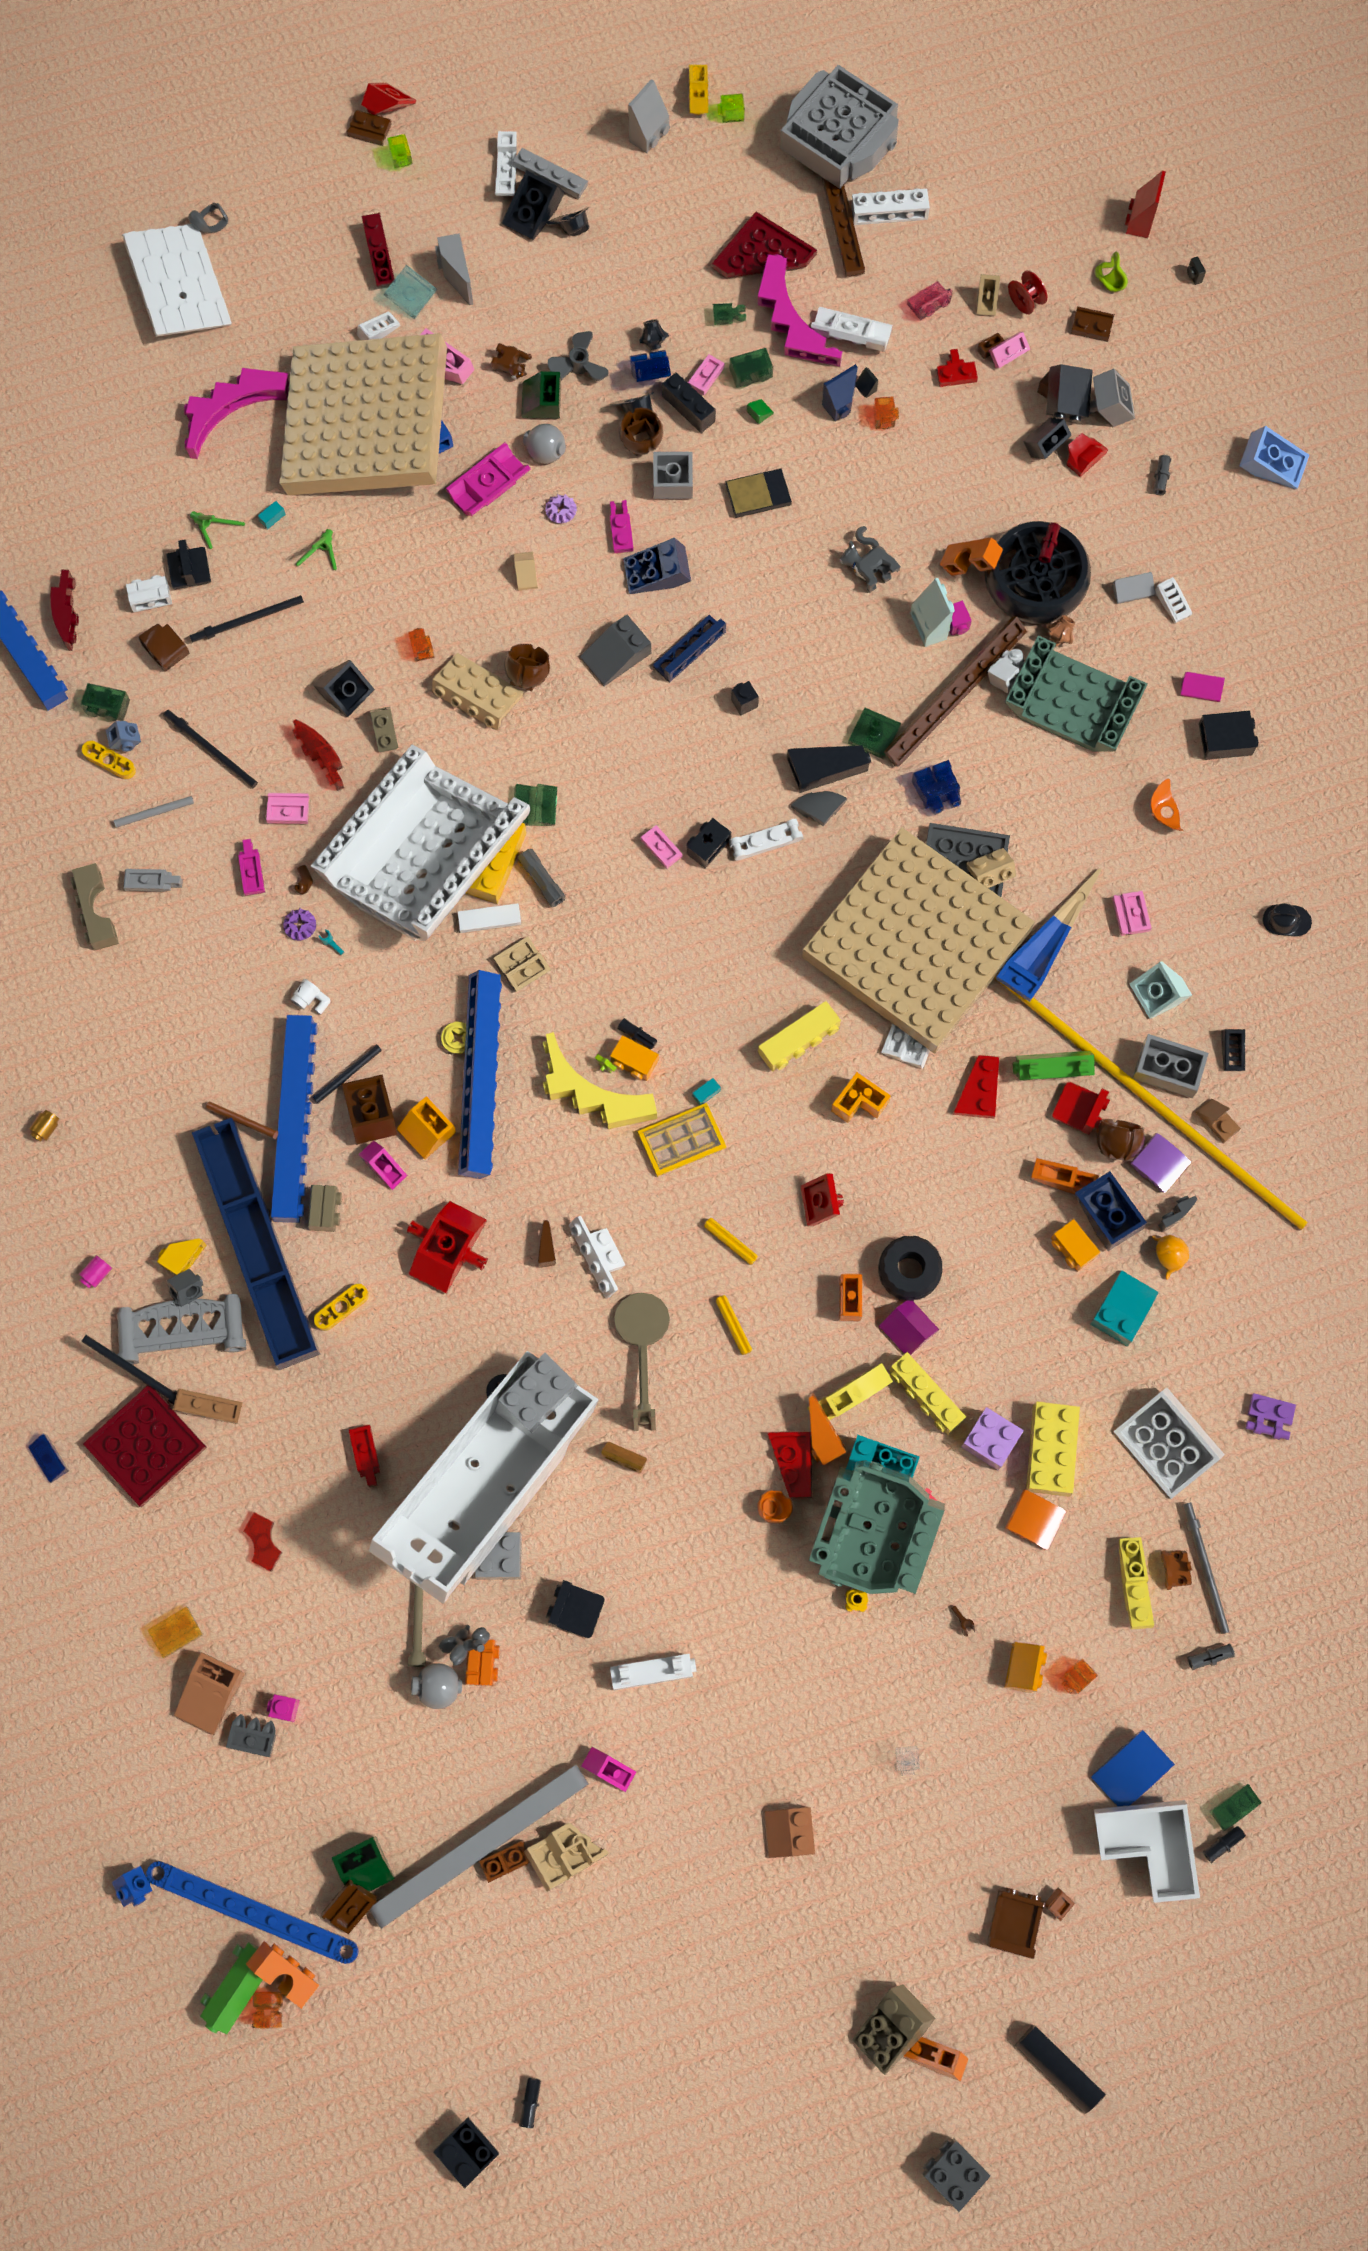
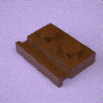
M356 110L350 122V128L347 130V136L383 146V141L386 139L392 125L391 119Z
M1077 306L1071 334L1108 342L1115 314Z
M349 1880L324 1909L322 1918H327L331 1924L349 1935L376 1903L377 1896Z

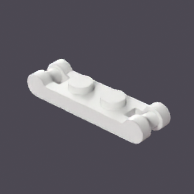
M791 819L786 823L742 837H734L728 842L734 850L733 856L735 860L738 861L799 842L804 837L798 829L797 819ZM791 831L792 834L786 836L785 832ZM746 845L747 849L743 850L741 846Z

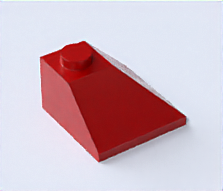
M368 83L361 105L367 108V112L377 115L413 105L417 100L388 83Z

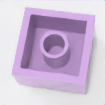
M986 1407L961 1448L996 1470H999L1024 1430Z

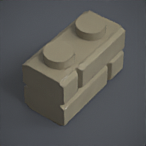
M311 1185L308 1228L311 1231L335 1232L336 1226L340 1225V1213H337V1207L342 1204V1192H339L337 1186Z

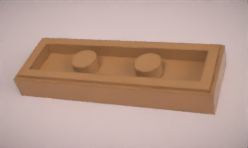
M178 1388L173 1411L238 1424L243 1402Z

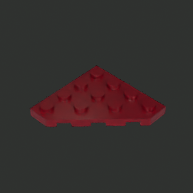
M756 211L714 260L712 269L726 278L764 273L768 254H778L787 258L786 270L806 268L817 255V249Z

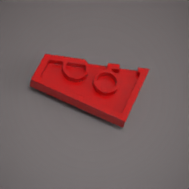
M978 1055L953 1115L995 1118L999 1057Z
M767 1432L789 1498H812L811 1432Z

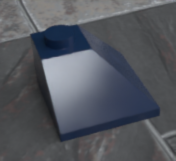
M856 364L824 383L822 406L834 421L847 417L851 412L858 370Z

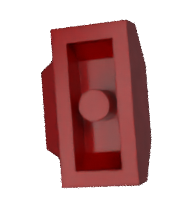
M1081 433L1068 444L1069 458L1067 466L1081 477L1107 454L1108 449L1096 439Z

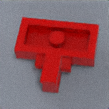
M958 349L950 350V361H946V365L937 366L936 369L939 387L975 383L978 381L975 361L964 363V359H959Z

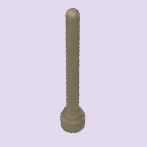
M416 1584L414 1588L413 1652H410L408 1657V1666L425 1667L426 1657H424V1652H422L423 1589Z

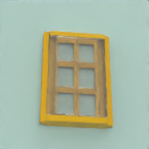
M707 1103L637 1131L657 1177L727 1148Z

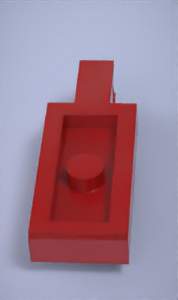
M371 1425L350 1429L349 1434L357 1471L360 1473L361 1478L366 1477L369 1488L378 1486L375 1474L380 1473V1465Z

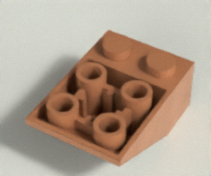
M201 1652L190 1673L174 1716L215 1735L245 1672Z

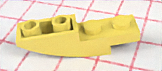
M880 1363L818 1402L828 1419L831 1420L871 1397L892 1383L893 1380L884 1365Z
M1141 1537L1119 1539L1123 1593L1131 1630L1153 1628L1154 1620L1147 1585L1148 1574Z

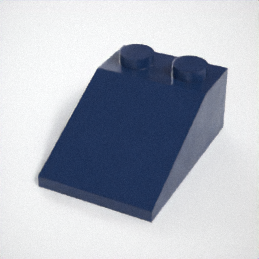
M1111 1171L1075 1192V1196L1092 1228L1108 1251L1143 1230L1147 1224Z

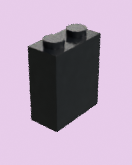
M1063 364L1051 366L1049 369L1046 415H1052L1054 418L1059 419L1069 418L1070 422H1081V419L1088 418L1093 370Z
M1250 710L1202 715L1198 724L1205 760L1252 756L1255 749L1258 748V737L1254 735L1255 720L1253 717L1251 718Z

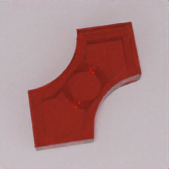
M254 1512L243 1532L251 1538L254 1545L252 1562L272 1572L282 1554L272 1540L274 1522Z

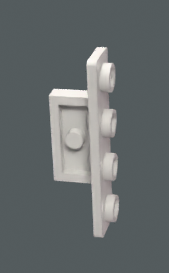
M578 1216L569 1224L571 1234L575 1237L580 1247V1252L584 1255L600 1291L605 1298H609L618 1290L610 1272L622 1269L625 1263L607 1228L590 1233L582 1217Z

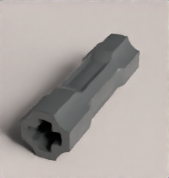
M527 849L518 856V861L526 872L530 874L551 907H556L566 899L565 894L546 871L533 849Z

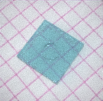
M406 265L385 291L384 296L415 319L436 293L437 288Z

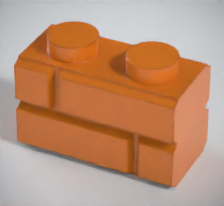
M862 1274L840 1275L839 1321H861Z
M488 1640L484 1644L482 1652L474 1649L468 1651L465 1685L493 1687L494 1682H498L499 1669L495 1668V1659H499L500 1645H496V1640Z

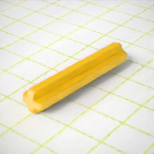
M709 1218L706 1221L704 1227L748 1264L752 1265L756 1261L757 1254L713 1218Z
M726 1295L718 1297L716 1299L717 1306L742 1355L750 1353L752 1348Z

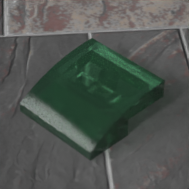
M516 784L514 797L530 805V813L522 823L525 826H554L556 821L557 787L537 784L536 787Z

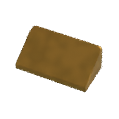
M607 1442L601 1452L602 1457L638 1473H642L647 1461L646 1457L611 1442Z

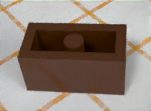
M996 333L979 343L977 351L983 359L991 356L989 350L1005 340L999 333Z

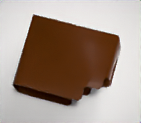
M156 624L138 636L143 648L165 672L190 654L186 644L169 624H166L164 627Z

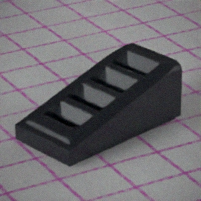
M1245 1029L1221 1030L1224 1071H1245ZM1229 1036H1237L1238 1040H1229ZM1229 1044H1238V1048H1229ZM1229 1053H1239V1057H1231ZM1229 1061H1239V1065H1229Z

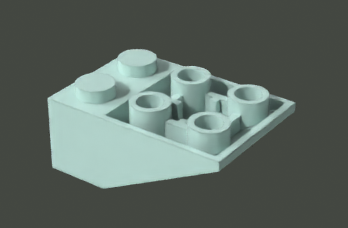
M938 578L932 581L911 606L910 615L925 647L947 640L954 613L953 603L948 601L944 584L940 583Z

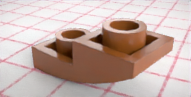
M520 1841L479 1861L488 1883L530 1863L524 1853L527 1849L524 1841Z

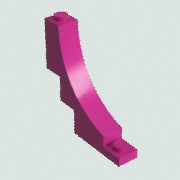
M768 254L758 293V306L773 308L771 330L788 334L784 355L840 367L843 351H839L834 347L825 348L826 337L810 328L798 315L790 301L785 282L787 258L778 254Z

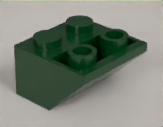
M541 371L523 381L521 417L560 419V372Z
M376 1836L332 1857V1861L344 1886L349 1880H352L355 1885H360L370 1892L395 1879Z

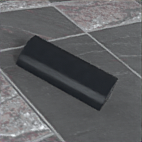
M1032 2024L1014 2045L1084 2114L1091 2111L1106 2095L1035 2025Z

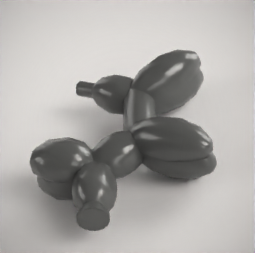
M466 1625L464 1629L456 1633V1636L443 1639L439 1644V1648L443 1653H450V1660L455 1666L460 1665L465 1660L468 1651L474 1649L482 1652L484 1650V1644L490 1638L486 1628L480 1627L473 1632L472 1639L466 1640L468 1630L470 1629V1626Z

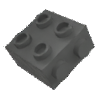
M953 2138L951 2141L947 2139L939 2148L941 2153L935 2159L931 2157L923 2166L925 2171L922 2174L960 2212L991 2175Z

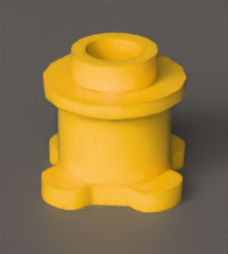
M850 1589L845 1593L847 1602L845 1608L847 1611L864 1612L867 1609L868 1595L866 1592ZM854 1596L860 1597L861 1602L859 1604L853 1601Z

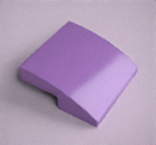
M1155 1133L1133 1161L1130 1162V1165L1143 1178H1148L1160 1192L1165 1193L1191 1161L1168 1140Z

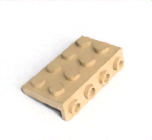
M459 653L455 654L432 681V692L437 697L446 700L454 707L463 710L469 716L478 719L486 726L498 730L502 719L523 697L522 690L510 685V683Z

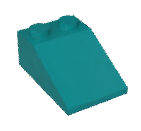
M1121 1270L1090 1325L1128 1346L1133 1341L1159 1292Z

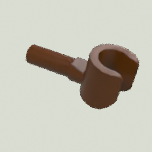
M956 1605L953 1606L951 1609L961 1622L962 1633L968 1637L966 1628L970 1627L975 1632L974 1622L971 1619H966Z

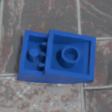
M1140 1730L1111 1756L1091 1778L1117 1807L1130 1806L1175 1764L1144 1730Z

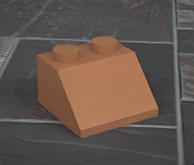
M811 1807L764 1811L769 1858L815 1854Z

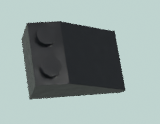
M526 170L502 224L534 240L557 210L565 191Z

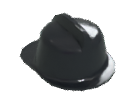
M589 207L551 219L547 224H559L568 235H580L589 230V223L585 212Z
M654 392L637 398L612 402L609 405H621L625 413L629 411L634 413L635 408H647L653 411L650 395Z
M1287 903L1270 906L1264 912L1262 919L1265 928L1276 935L1302 936L1311 929L1312 919L1307 910L1303 907Z

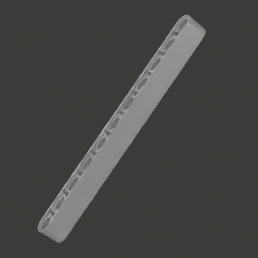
M575 1765L374 1904L369 1911L380 1929L586 1787L589 1783L578 1766Z

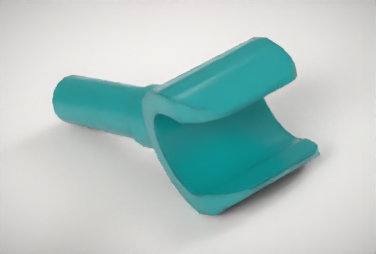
M325 929L324 931L328 937L324 939L319 935L321 942L324 945H330L340 955H343L344 951L333 941L330 931Z

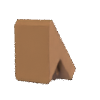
M1211 1099L1198 1109L1196 1113L1216 1136L1225 1143L1241 1128L1227 1114L1230 1110L1229 1107Z

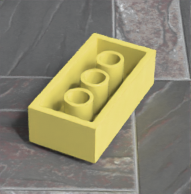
M1036 1402L1033 1405L1026 1490L1034 1493L1067 1497L1073 1494L1080 1407Z

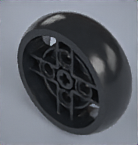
M1025 522L1010 528L996 540L1003 551L995 569L985 570V582L995 604L1010 617L1017 616L1020 621L1032 624L1054 622L1060 619L1062 615L1067 616L1073 612L1086 596L1091 580V565L1088 554L1080 540L1062 526L1057 537L1058 544L1053 550L1050 563H1042L1038 560L1042 548L1041 542L1046 535L1050 522ZM1052 538L1049 539L1047 548H1049ZM1016 548L1017 553L1012 558L1009 568L999 571V563L1002 557ZM1076 574L1074 588L1060 598L1059 591L1065 585L1067 577Z

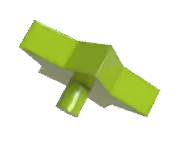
M599 1054L595 1057L601 1066V1071L606 1069L611 1073L617 1069L607 1058H603Z

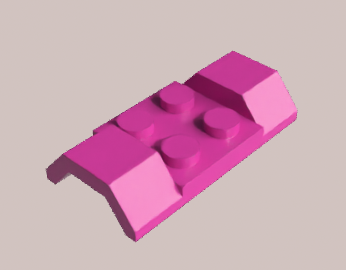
M504 442L449 485L446 490L452 501L466 516H473L485 505L488 506L515 485L516 481L530 471L531 468L528 465H523L513 455L508 444Z

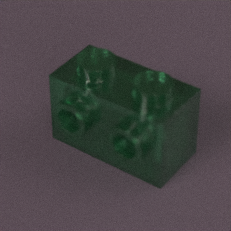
M87 683L81 706L88 716H101L109 721H124L130 699L126 691Z

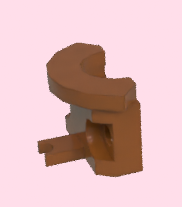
M1161 1551V1561L1165 1568V1586L1167 1590H1172V1587L1191 1585L1190 1571H1192L1191 1562L1188 1560L1187 1551Z

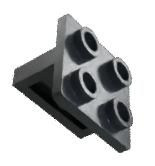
M186 539L179 540V549H176V552L166 554L172 588L175 590L211 583L205 547L189 549Z

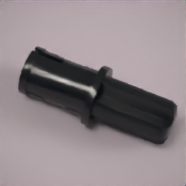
M626 1018L618 1025V1030L630 1036L633 1041L639 1042L650 1050L656 1046L657 1039L644 1032L642 1027L632 1024Z
M1236 1826L1223 1837H1217L1218 1840L1204 1850L1203 1854L1212 1864L1225 1852H1231L1230 1849L1244 1839L1246 1835L1239 1826Z
M528 2078L525 2097L521 2101L523 2108L519 2126L524 2128H534L541 2080L538 2078Z

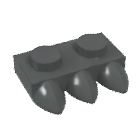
M240 1714L231 1725L226 1748L271 1758L276 1739L273 1721H269L260 1731L261 1726L257 1717L251 1720L246 1728L245 1718L243 1714Z

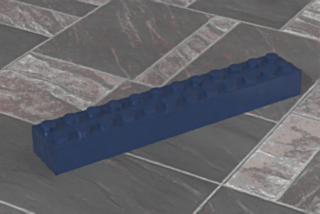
M231 1117L214 1124L219 1133L215 1135L210 1126L194 1131L192 1135L274 1362L278 1369L282 1370L321 1354L237 1125Z

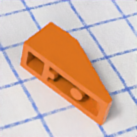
M814 1393L809 1395L813 1447L811 1452L817 1462L821 1461L825 1465L846 1453V1448Z
M923 2037L903 2056V2058L960 2082L968 2062V2058L961 2051Z

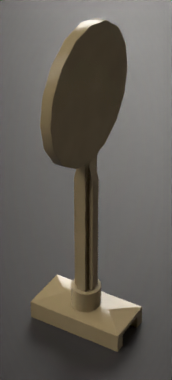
M648 1293L632 1294L622 1300L616 1309L614 1317L616 1331L621 1338L632 1345L638 1346L640 1404L638 1409L633 1410L634 1431H639L638 1425L651 1424L652 1431L656 1430L655 1409H651V1405L648 1403L647 1346L663 1338L668 1330L670 1321L668 1308L663 1301Z

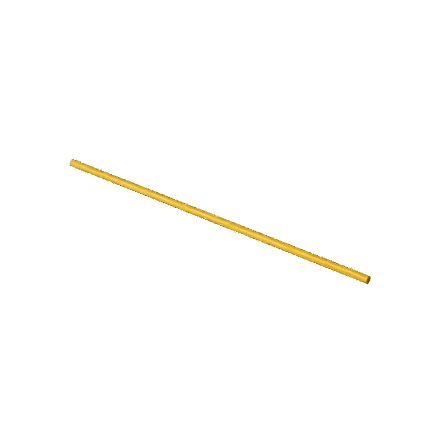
M1002 984L1082 1051H1091L1094 1054L1095 1062L1297 1228L1302 1230L1308 1222L1038 1000L1033 997L1029 1002Z

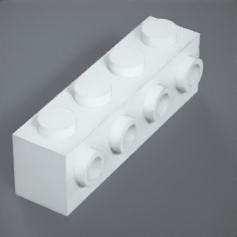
M927 189L852 194L851 209L854 225L928 220L930 210Z

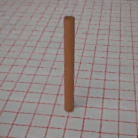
M209 1101L206 1105V1109L228 1119L232 1117L235 1122L268 1137L276 1139L278 1136V1131Z

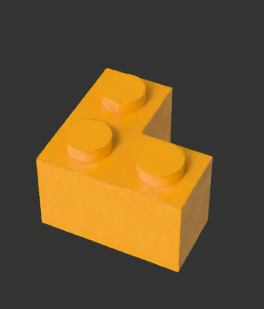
M856 1072L832 1104L831 1112L849 1123L860 1107L875 1118H878L889 1104L891 1095Z

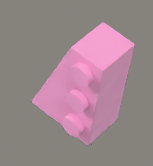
M425 328V330L421 333V335L434 334V333H432L430 330H428L427 328ZM445 342L447 345L445 379L464 384L474 371L472 362L468 357Z

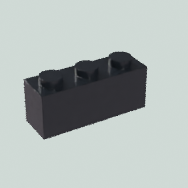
M677 372L662 383V397L700 433H703L715 423L716 409Z

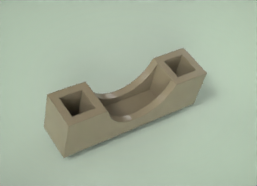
M94 863L73 869L74 877L71 878V883L74 890L77 889L78 896H75L78 907L82 908L83 914H80L82 925L87 928L85 933L87 944H91L95 951L119 944L116 929L111 919L100 917L93 910L97 895L105 889L101 871L97 864Z

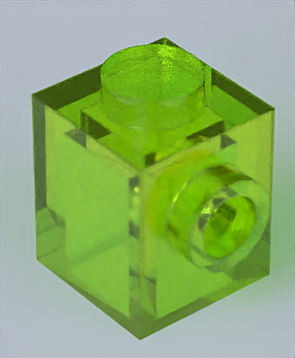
M743 93L721 95L720 103L717 104L718 116L721 115L722 123L744 121Z
M401 134L387 138L394 168L411 165L412 158L406 135Z

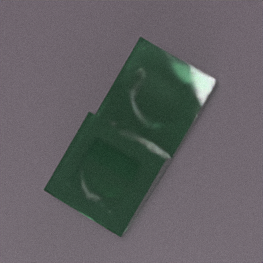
M1246 1784L1232 1796L1223 1800L1210 1813L1222 1830L1225 1831L1253 1811L1262 1802L1250 1785Z

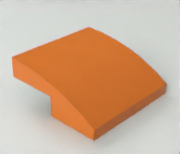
M1024 1489L1005 1529L1022 1539H1027L1043 1550H1048L1066 1511Z

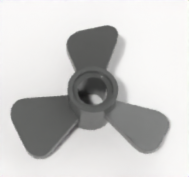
M591 331L579 332L572 337L574 348L570 351L569 357H550L548 359L549 371L560 372L561 381L571 371L576 374L587 372L595 381H601L609 375L607 368L589 362L587 348L593 338Z

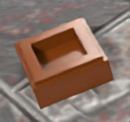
M1057 1888L1045 1902V1907L1060 1921L1075 1905L1060 1888Z

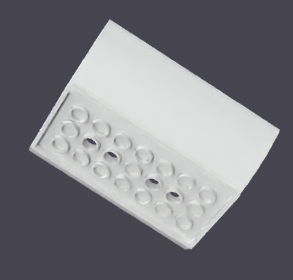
M411 745L313 862L311 867L331 887L356 905L358 909L414 941H426L530 813V805L515 797L508 804L438 768L434 765L426 751ZM465 827L462 832H457L459 828ZM452 842L450 847L444 848L447 843ZM423 873H427L424 878L419 879ZM414 888L411 894H406L408 890Z

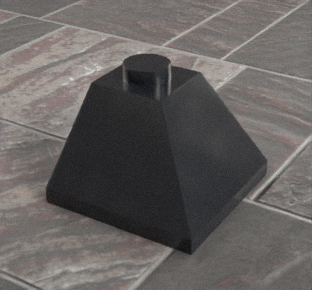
M347 660L327 671L313 685L327 702L346 717H349L375 690L351 660Z

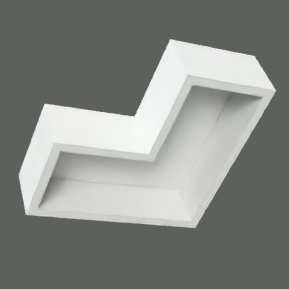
M1185 1800L1094 1809L1101 1860L1147 1856L1154 1903L1200 1898L1188 1809Z

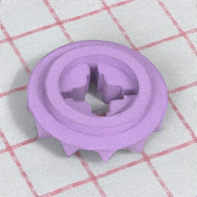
M557 494L553 498L550 497L545 508L546 515L555 523L569 522L574 518L577 510L573 498H569L566 494L564 496ZM564 503L565 509H562L558 514V507Z

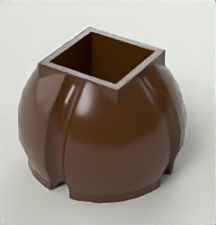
M635 408L634 413L629 411L622 419L619 427L620 439L625 448L635 453L636 456L648 454L649 450L654 451L660 445L663 438V425L657 414L652 410ZM646 431L650 437L639 442L635 441L633 436Z
M518 644L511 647L505 658V673L510 680V685L533 691L535 687L545 681L550 672L548 653L541 647L534 649L532 644Z
M1102 1119L1096 1132V1141L1100 1153L1110 1159L1133 1161L1134 1156L1141 1151L1144 1145L1145 1128L1123 1120H1117L1114 1123L1113 1119Z

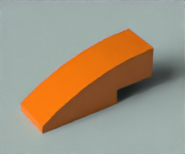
M1036 1158L1031 1176L1033 1180L1071 1194H1075V1192L1099 1178V1175L1079 1171L1077 1167Z

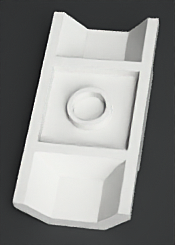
M820 306L816 320L811 324V328L824 337L829 338L833 336L838 340H849L855 344H864L867 348L885 352L893 326Z

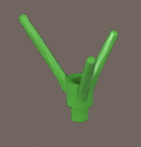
M193 511L190 514V518L198 524L209 549H212L213 546L206 528L211 522L245 525V522L215 518L214 515H204L201 512Z
M326 529L320 539L296 563V566L301 565L320 548L328 550L333 570H336L337 567L331 543L333 531Z

